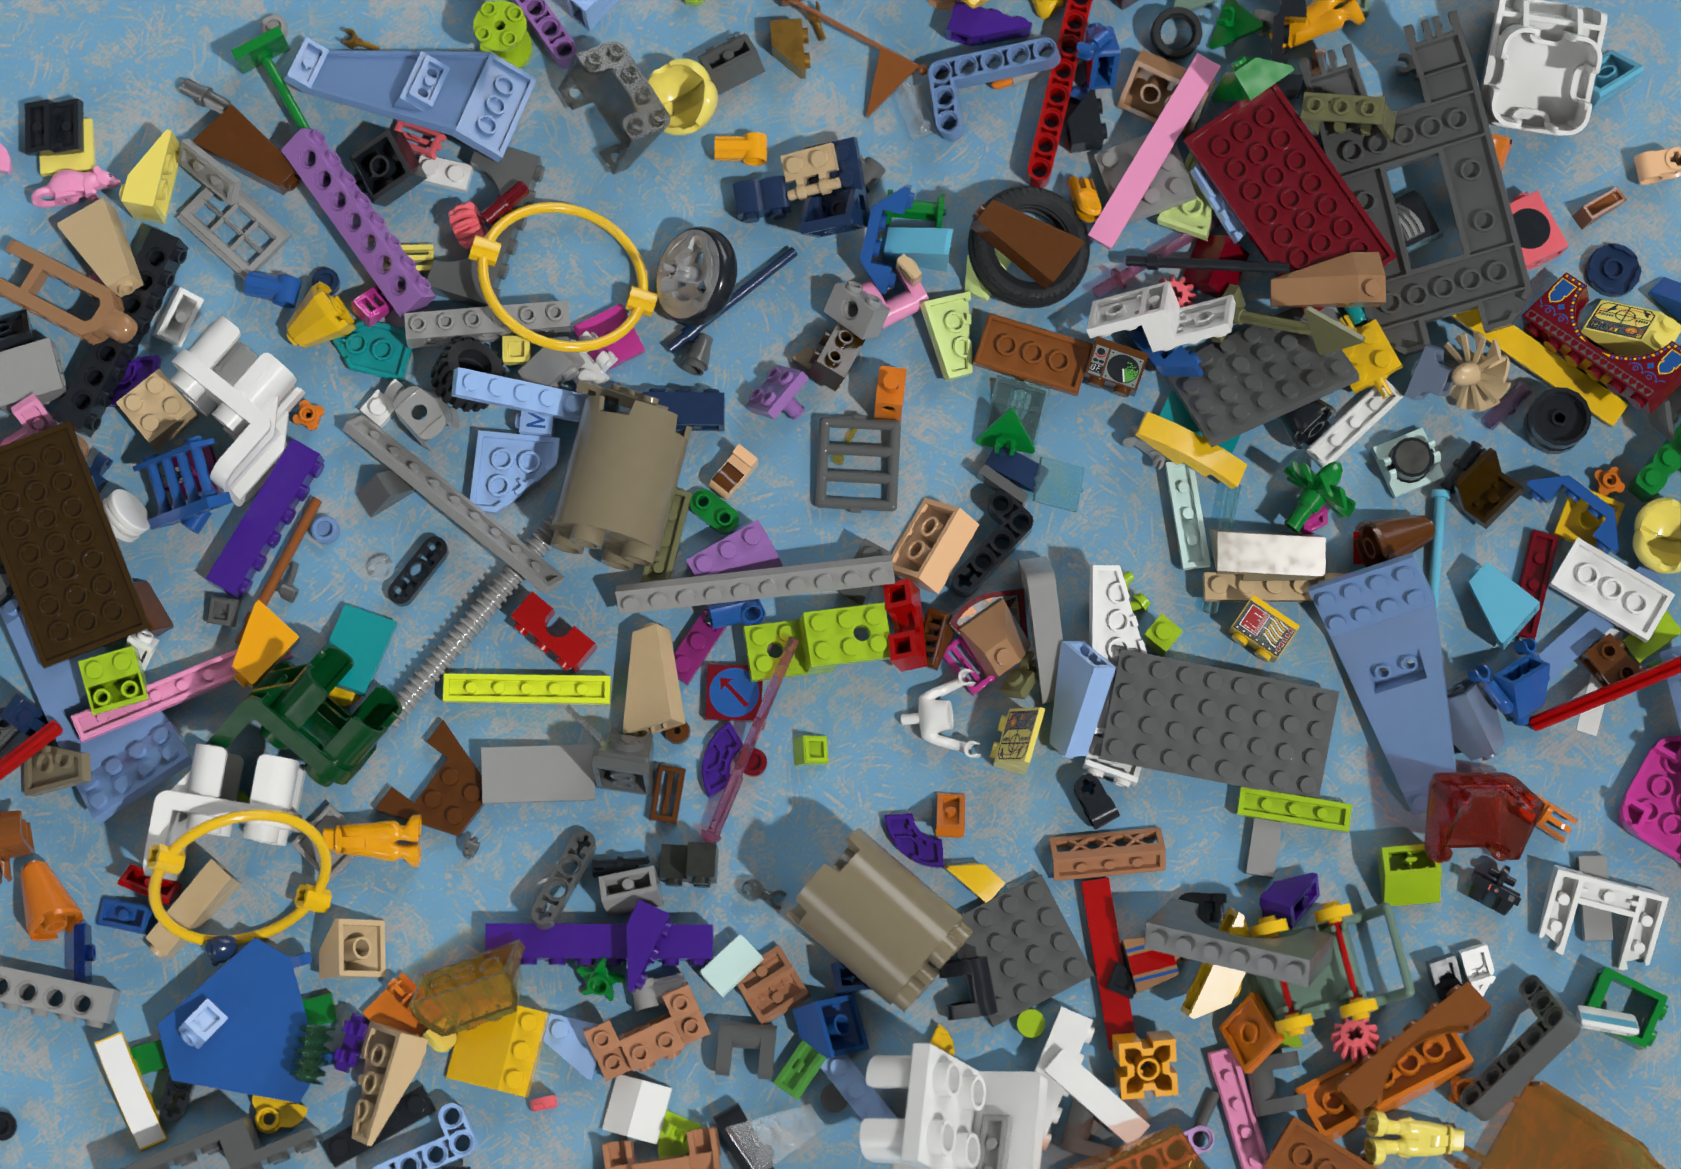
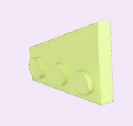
M971 291L925 301L920 304L945 381L965 377L973 373L972 341L969 339V325H971L969 301L971 300Z

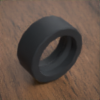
M1180 6L1171 7L1161 12L1152 23L1150 30L1151 43L1156 52L1172 60L1183 59L1193 53L1200 44L1203 34L1202 24L1197 15L1191 10ZM1178 17L1184 19L1191 27V40L1183 48H1170L1164 44L1161 38L1162 25L1170 18Z

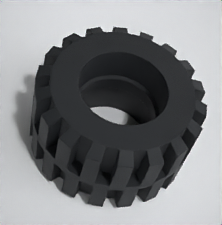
M463 337L462 340L457 338L451 343L449 342L441 352L431 371L430 377L433 378L431 384L432 387L436 388L435 393L437 396H442V401L446 404H452L454 409L462 408L463 412H469L470 409L473 412H478L481 408L484 410L489 404L451 396L454 369L460 367L505 377L506 368L503 367V359L497 356L499 353L495 349L491 350L489 348L490 345L487 343L482 344L480 340L475 338L472 341L468 337Z

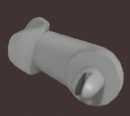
M1132 425L1127 429L1126 435L1129 437L1124 438L1123 445L1128 448L1136 446L1148 454L1153 460L1154 469L1159 465L1158 470H1160L1166 462H1172L1135 435L1138 426Z

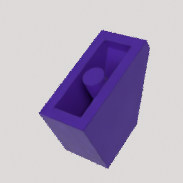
M1312 872L1274 881L1267 891L1261 894L1259 900L1262 918L1275 915L1276 920L1286 919L1288 928L1293 929L1320 896L1318 874Z

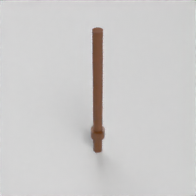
M312 497L258 598L266 607L322 504V501L315 497ZM249 611L243 620L245 624L235 641L239 645L251 615Z

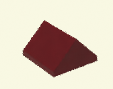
M1209 235L1208 241L1200 238L1197 239L1190 258L1247 261L1249 253L1237 243L1234 244L1229 236ZM1185 269L1182 277L1186 279L1185 286L1193 284L1194 290L1215 298H1221L1230 284H1238L1242 272Z

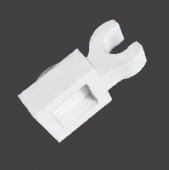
M394 379L384 394L377 389L361 407L360 411L380 428H383L396 413L393 407L396 397L406 388Z

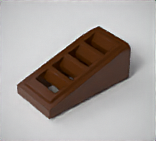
M931 607L928 608L923 622L926 652L933 654L932 659L927 658L926 668L937 671L955 631L948 624L953 615ZM935 631L939 632L938 637L934 636ZM930 642L936 644L935 648L929 646Z

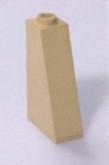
M103 197L57 223L58 228L103 283L120 298L133 293L134 290L144 285L117 209Z
M647 623L642 626V629L632 632L623 733L636 737H645L648 733L655 734L685 724L670 629L660 626L658 623Z
M211 859L166 913L182 927L198 932L242 886V883L223 865ZM159 922L145 937L151 943L148 948L159 958L165 956L172 959L188 942L168 932Z

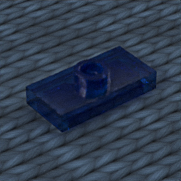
M85 923L75 924L74 980L80 983H92V961L96 959V948L92 944V926Z

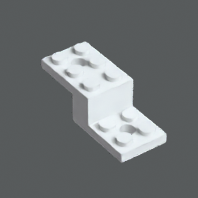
M1167 281L1093 301L1086 330L1091 339L1097 336L1107 337L1114 332L1122 330H1134L1142 325L1153 352L1160 350L1169 351L1176 346L1187 343L1196 344L1203 339L1219 338L1232 332L1236 302L1233 295H1228L1180 308L1171 283Z

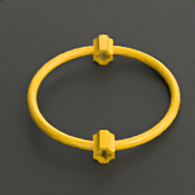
M560 202L535 203L508 213L493 225L485 238L475 235L468 259L478 262L477 272L480 288L487 304L496 317L521 338L555 351L588 352L617 342L634 328L642 315L652 316L658 294L648 291V276L645 264L630 238L604 216L573 204ZM541 213L569 214L598 225L622 245L635 268L638 288L631 287L625 304V309L631 311L630 315L614 331L587 341L556 340L529 330L517 322L503 308L494 294L490 283L488 265L495 267L502 244L495 242L498 236L514 222Z
M241 810L214 817L188 830L170 846L159 843L153 844L150 847L146 862L148 868L153 869L148 889L151 910L159 923L168 932L185 941L204 946V942L207 939L223 936L207 935L188 930L169 917L160 897V887L165 872L179 874L184 868L186 858L183 849L194 840L218 828L248 821H271L286 824L298 829L312 840L319 853L320 871L315 886L310 884L299 885L294 899L297 908L291 913L266 927L247 933L228 935L235 937L237 946L245 942H251L254 938L259 940L266 939L292 926L309 911L326 913L330 908L332 894L326 887L330 879L332 863L330 849L326 840L307 821L295 815L277 810Z

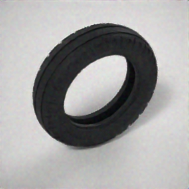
M1035 186L1009 188L984 203L985 206L992 200H996L1020 212L1039 215L1049 221L1055 228L1078 237L1085 243L1057 279L1045 290L1037 282L1023 281L1008 273L1000 264L994 247L970 228L968 235L969 259L976 277L984 288L999 300L1021 308L1050 306L1070 295L1083 279L1090 257L1088 232L1084 222L1075 213L1074 207L1060 195Z

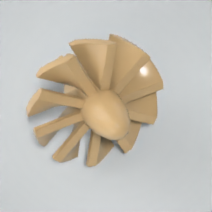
M1474 331L1475 354L1469 348L1467 333L1458 335L1455 340L1463 348L1465 358L1459 355L1449 342L1444 346L1445 359L1457 361L1460 364L1459 366L1447 364L1454 369L1451 376L1454 383L1449 396L1458 400L1456 406L1459 408L1480 412L1501 403L1499 400L1510 388L1511 383L1505 382L1509 372L1510 361L1507 355L1501 354L1500 346L1496 339H1493L1487 356H1483L1482 351L1486 338L1482 333Z

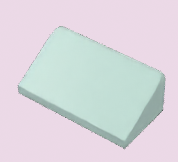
M740 934L701 969L700 974L704 981L723 998L764 959L746 938Z

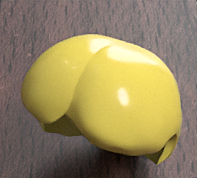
M687 58L674 59L661 68L653 70L648 77L644 87L645 99L639 106L638 115L641 122L647 127L658 128L669 135H689L702 129L712 118L718 103V91L711 82L708 72L700 63Z
M1672 497L1654 499L1642 507L1635 518V533L1632 540L1633 550L1639 561L1650 570L1660 574L1681 572V502L1674 500Z

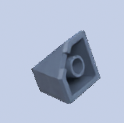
M1469 678L1463 679L1453 684V688L1447 690L1453 744L1471 761L1479 758L1489 760L1498 755V750L1505 743L1497 707L1484 691V684L1481 681L1473 682Z

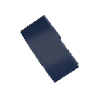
M1001 447L999 454L995 453L993 448L984 465L989 466L1006 479H1009L1017 487L1035 494L1048 472L1047 468L1016 451L1013 456H1010V450L1007 447Z

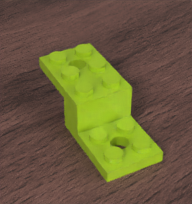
M885 603L803 612L798 620L743 627L751 682L831 673L839 665L890 659L888 642L890 632ZM858 627L866 629L868 639L865 641L857 640L854 636V629ZM771 644L779 645L782 649V655L778 658L771 657L767 652V647Z

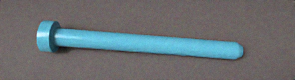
M1443 489L1431 490V498L1435 499L1433 515L1435 533L1431 544L1429 586L1435 596L1436 608L1439 605L1446 500L1450 499V491Z

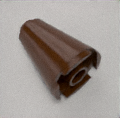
M1424 515L1365 520L1358 523L1355 528V532L1359 530V538L1355 539V544L1363 564L1369 567L1417 551L1433 540L1435 526L1432 520Z

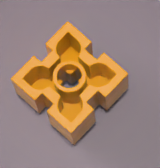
M1169 1030L1146 1032V1039H1139L1135 1033L1112 1035L1113 1057L1121 1066L1120 1068H1114L1115 1091L1121 1100L1144 1098V1091L1149 1090L1152 1091L1155 1097L1178 1095L1177 1072L1170 1064V1062L1177 1061L1176 1039ZM1146 1061H1149V1062H1150V1063H1145V1064H1146V1067H1145V1068H1141V1065H1142L1144 1062H1146Z

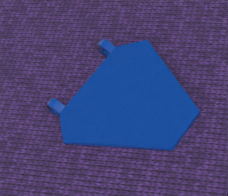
M254 938L157 1024L172 1081L300 1103L320 1067L335 1064L337 1061L332 1059L335 1051L317 1056L294 968L312 962L311 953L306 952L290 957L263 941ZM208 998L228 1019L197 1049L195 1046H190L184 1042L178 1029Z

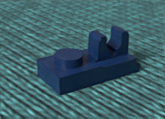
M19 694L13 697L0 714L1 718L29 737L48 723L44 712Z

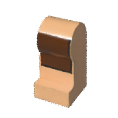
M740 444L733 450V454L709 483V487L725 500L729 499L759 466L758 458Z

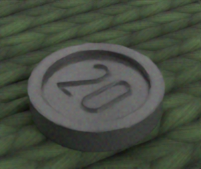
M833 1084L827 1085L821 1092V1104L829 1112H840L848 1104Z

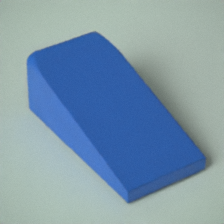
M103 897L96 924L148 935L159 921L154 916L151 906Z

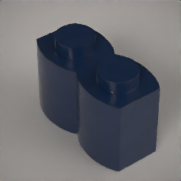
M774 176L733 184L738 220H744V223H755L764 216H770L771 219H781L786 217V214L791 213L785 176Z

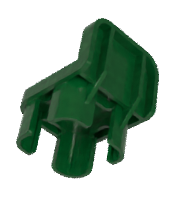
M325 645L308 664L295 666L288 661L279 662L239 704L205 745L222 747L226 750L248 724L255 719L262 725L260 728L261 734L272 746L281 750L290 748L306 762L304 764L305 771L316 783L325 787H329L333 783L345 785L353 779L377 748L376 743L401 714L402 705L387 687L379 685L356 711L351 714L329 694L354 666V660L340 648L333 645Z

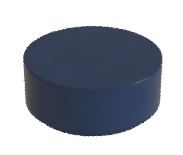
M322 268L313 275L312 285L314 286L319 281L328 285L333 290L329 293L330 296L339 290L340 279L334 270Z

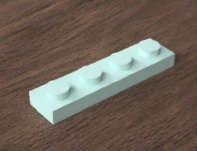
M1173 461L1166 462L1165 470L1182 571L1210 567L1211 563L1195 470L1184 462L1179 465Z

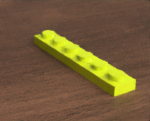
M444 673L443 702L611 705V676Z

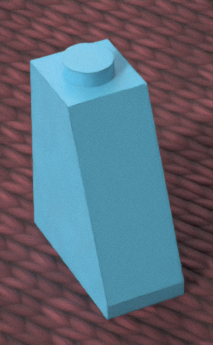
M888 227L887 236H881L882 245L880 252H884L883 261L897 263V259L905 254L913 259L918 267L947 272L953 229Z
M1487 561L1482 567L1478 565L1469 575V588L1498 646L1504 650L1539 611L1540 602Z

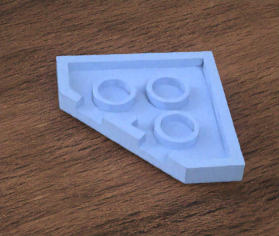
M478 430L470 500L487 514H499L558 467L560 438Z

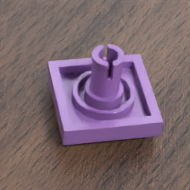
M778 365V367L773 368L767 374V380L763 385L751 393L750 400L745 406L752 413L775 419L784 410L791 419L795 420L803 414L805 407L794 396L809 377L801 370Z

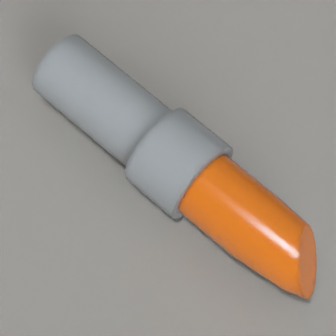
M1041 72L993 81L990 85L997 90L1012 85L1016 86L1024 81L1041 76Z

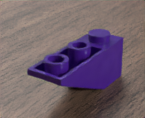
M956 1L947 26L946 40L972 47L1030 37L1032 22H1028L1026 18L1021 16L1011 17L1004 15L1001 11L994 8L987 10L977 7L973 9L964 1Z
M638 900L626 925L628 991L632 994L635 993L636 989L642 990L648 978V974H645L646 968L649 963H655L661 949L657 947L661 937L667 938L673 926V923L670 922L671 915L641 900Z

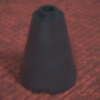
M1318 399L1276 419L1292 445L1300 450L1303 449L1301 444L1305 442L1309 446L1329 428L1331 424L1328 422V419L1331 415L1334 418L1336 417V409L1325 401Z

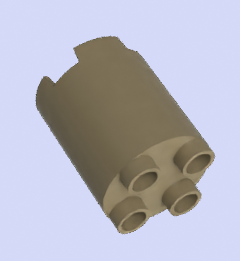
M602 395L589 396L584 401L551 525V528L554 530L551 546L557 550L572 554H583L584 547L603 550L601 563L625 571H632L634 564L652 566L655 557L660 554L692 427L687 426L684 430L676 431L677 414L635 400L630 413L603 411L605 397Z
M858 828L846 839L849 846L832 867L824 863L795 898L799 904L792 910H789L786 916L888 1004L894 1003L905 1012L939 975V972L928 963L931 962L940 970L958 952L974 931L963 922V915L861 828Z

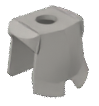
M411 386L400 392L396 397L393 405L394 412H396L398 419L421 445L432 452L433 449L427 441L437 436L447 424L451 429H459V416L456 409L449 407L448 404L442 401V396H437L435 392L421 389V387ZM417 405H423L427 409V415L422 420H416L412 417V410Z

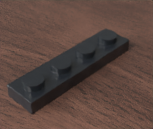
M422 1085L401 1097L372 1146L352 1139L353 1125L321 1143L334 1168H337L435 1113L437 1109L426 1088Z

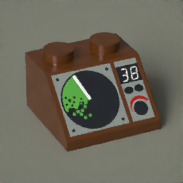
M1097 336L1083 380L1088 381L1087 384L1094 388L1103 389L1104 386L1113 389V393L1121 397L1128 398L1129 395L1135 397L1149 354Z

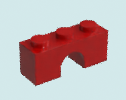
M909 578L895 581V584L883 585L885 610L890 614L894 627V634L888 635L890 661L901 672L927 667L920 589Z
M532 591L511 615L515 623L512 627L524 637L527 634L536 640L533 644L544 654L550 651L557 657L555 662L566 672L571 669L577 673L596 651V643L575 626L564 636L555 637L547 632V625L556 613L549 604Z

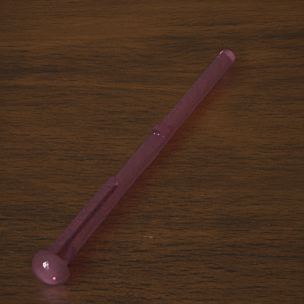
M789 636L708 830L702 829L701 831L702 838L707 843H717L722 839L720 834L744 779L742 775L761 730H764L767 716L799 643L798 639Z

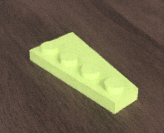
M1190 152L1184 164L1197 199L1161 212L1157 222L1158 225L1208 241L1213 209L1190 173L1197 163Z

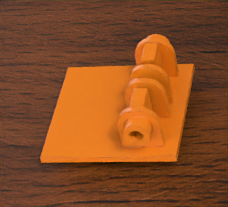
M404 972L397 979L393 978L387 984L388 988L362 1012L372 1022L420 1035L443 1013Z

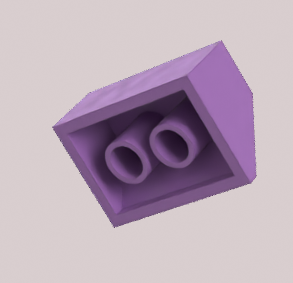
M758 519L686 559L687 567L693 577L784 567Z

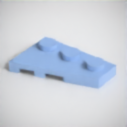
M1197 162L1190 173L1233 243L1236 244L1246 231Z

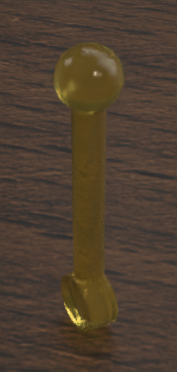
M858 429L850 431L844 444L850 445ZM834 455V464L841 465L844 462V455Z

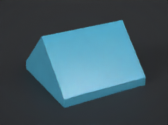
M1613 50L1602 56L1600 72L1596 74L1590 101L1592 110L1633 86L1644 72L1643 65Z

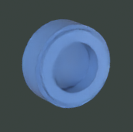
M321 516L312 523L311 533L317 542L325 545L331 544L338 539L340 527L334 518Z

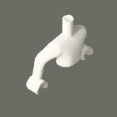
M963 669L958 674V678L921 694L918 698V713L902 714V725L919 724L923 740L940 747L965 752L971 758H979L981 754L971 753L972 746L979 745V742L969 741L966 743L938 734L941 731L953 729L954 720L951 701L936 700L964 685H975V682H966L965 680L966 674L974 673L975 671Z

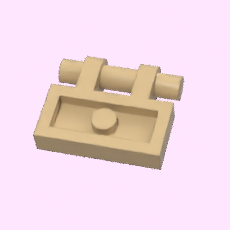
M833 143L780 156L785 181L787 183L796 181L797 184L795 189L787 191L790 201L795 199L802 201L810 198L811 195L819 193L825 195L832 193L834 189L841 188L840 179L838 177L830 179L829 174L839 170ZM819 176L818 183L808 185L807 178Z

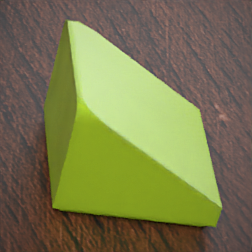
M802 735L793 739L795 766L829 764L827 736Z

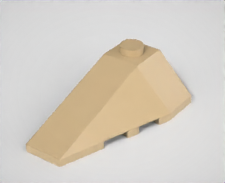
M370 1021L361 1051V1058L365 1059L364 1075H359L358 1085L362 1086L361 1099L355 1104L352 1139L369 1146L373 1145L419 1070L426 1053L427 1038Z

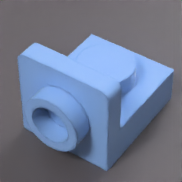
M207 998L184 1021L178 1031L181 1033V1038L184 1042L199 1049L228 1017Z

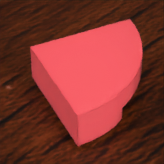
M556 1095L529 1100L530 1109L533 1112L558 1108L559 1106L558 1096Z

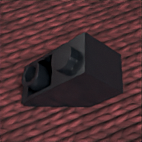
M1095 89L1089 90L1067 120L1066 132L1070 153L1102 149L1104 139L1108 138L1106 123H1101L1100 114H1103L1101 98H1096Z

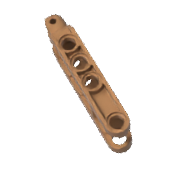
M14 239L9 241L4 251L9 255L12 253L32 269L20 288L0 278V297L92 345L104 342L108 338L124 344L135 336L138 329L137 322L124 313L122 299L116 296L110 288ZM48 276L53 279L57 277L74 290L76 288L82 290L95 301L99 299L100 306L92 319L83 321L37 297L36 295Z

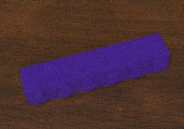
M293 438L291 439L205 578L211 585L238 600L242 595L245 596L249 592L253 584L252 578L257 571L260 572L267 562L266 555L271 548L274 549L280 542L282 536L280 533L285 524L289 525L296 514L295 508L300 501L303 502L310 492L309 485L314 478L317 479L321 475L325 466L323 464L325 460L320 453Z

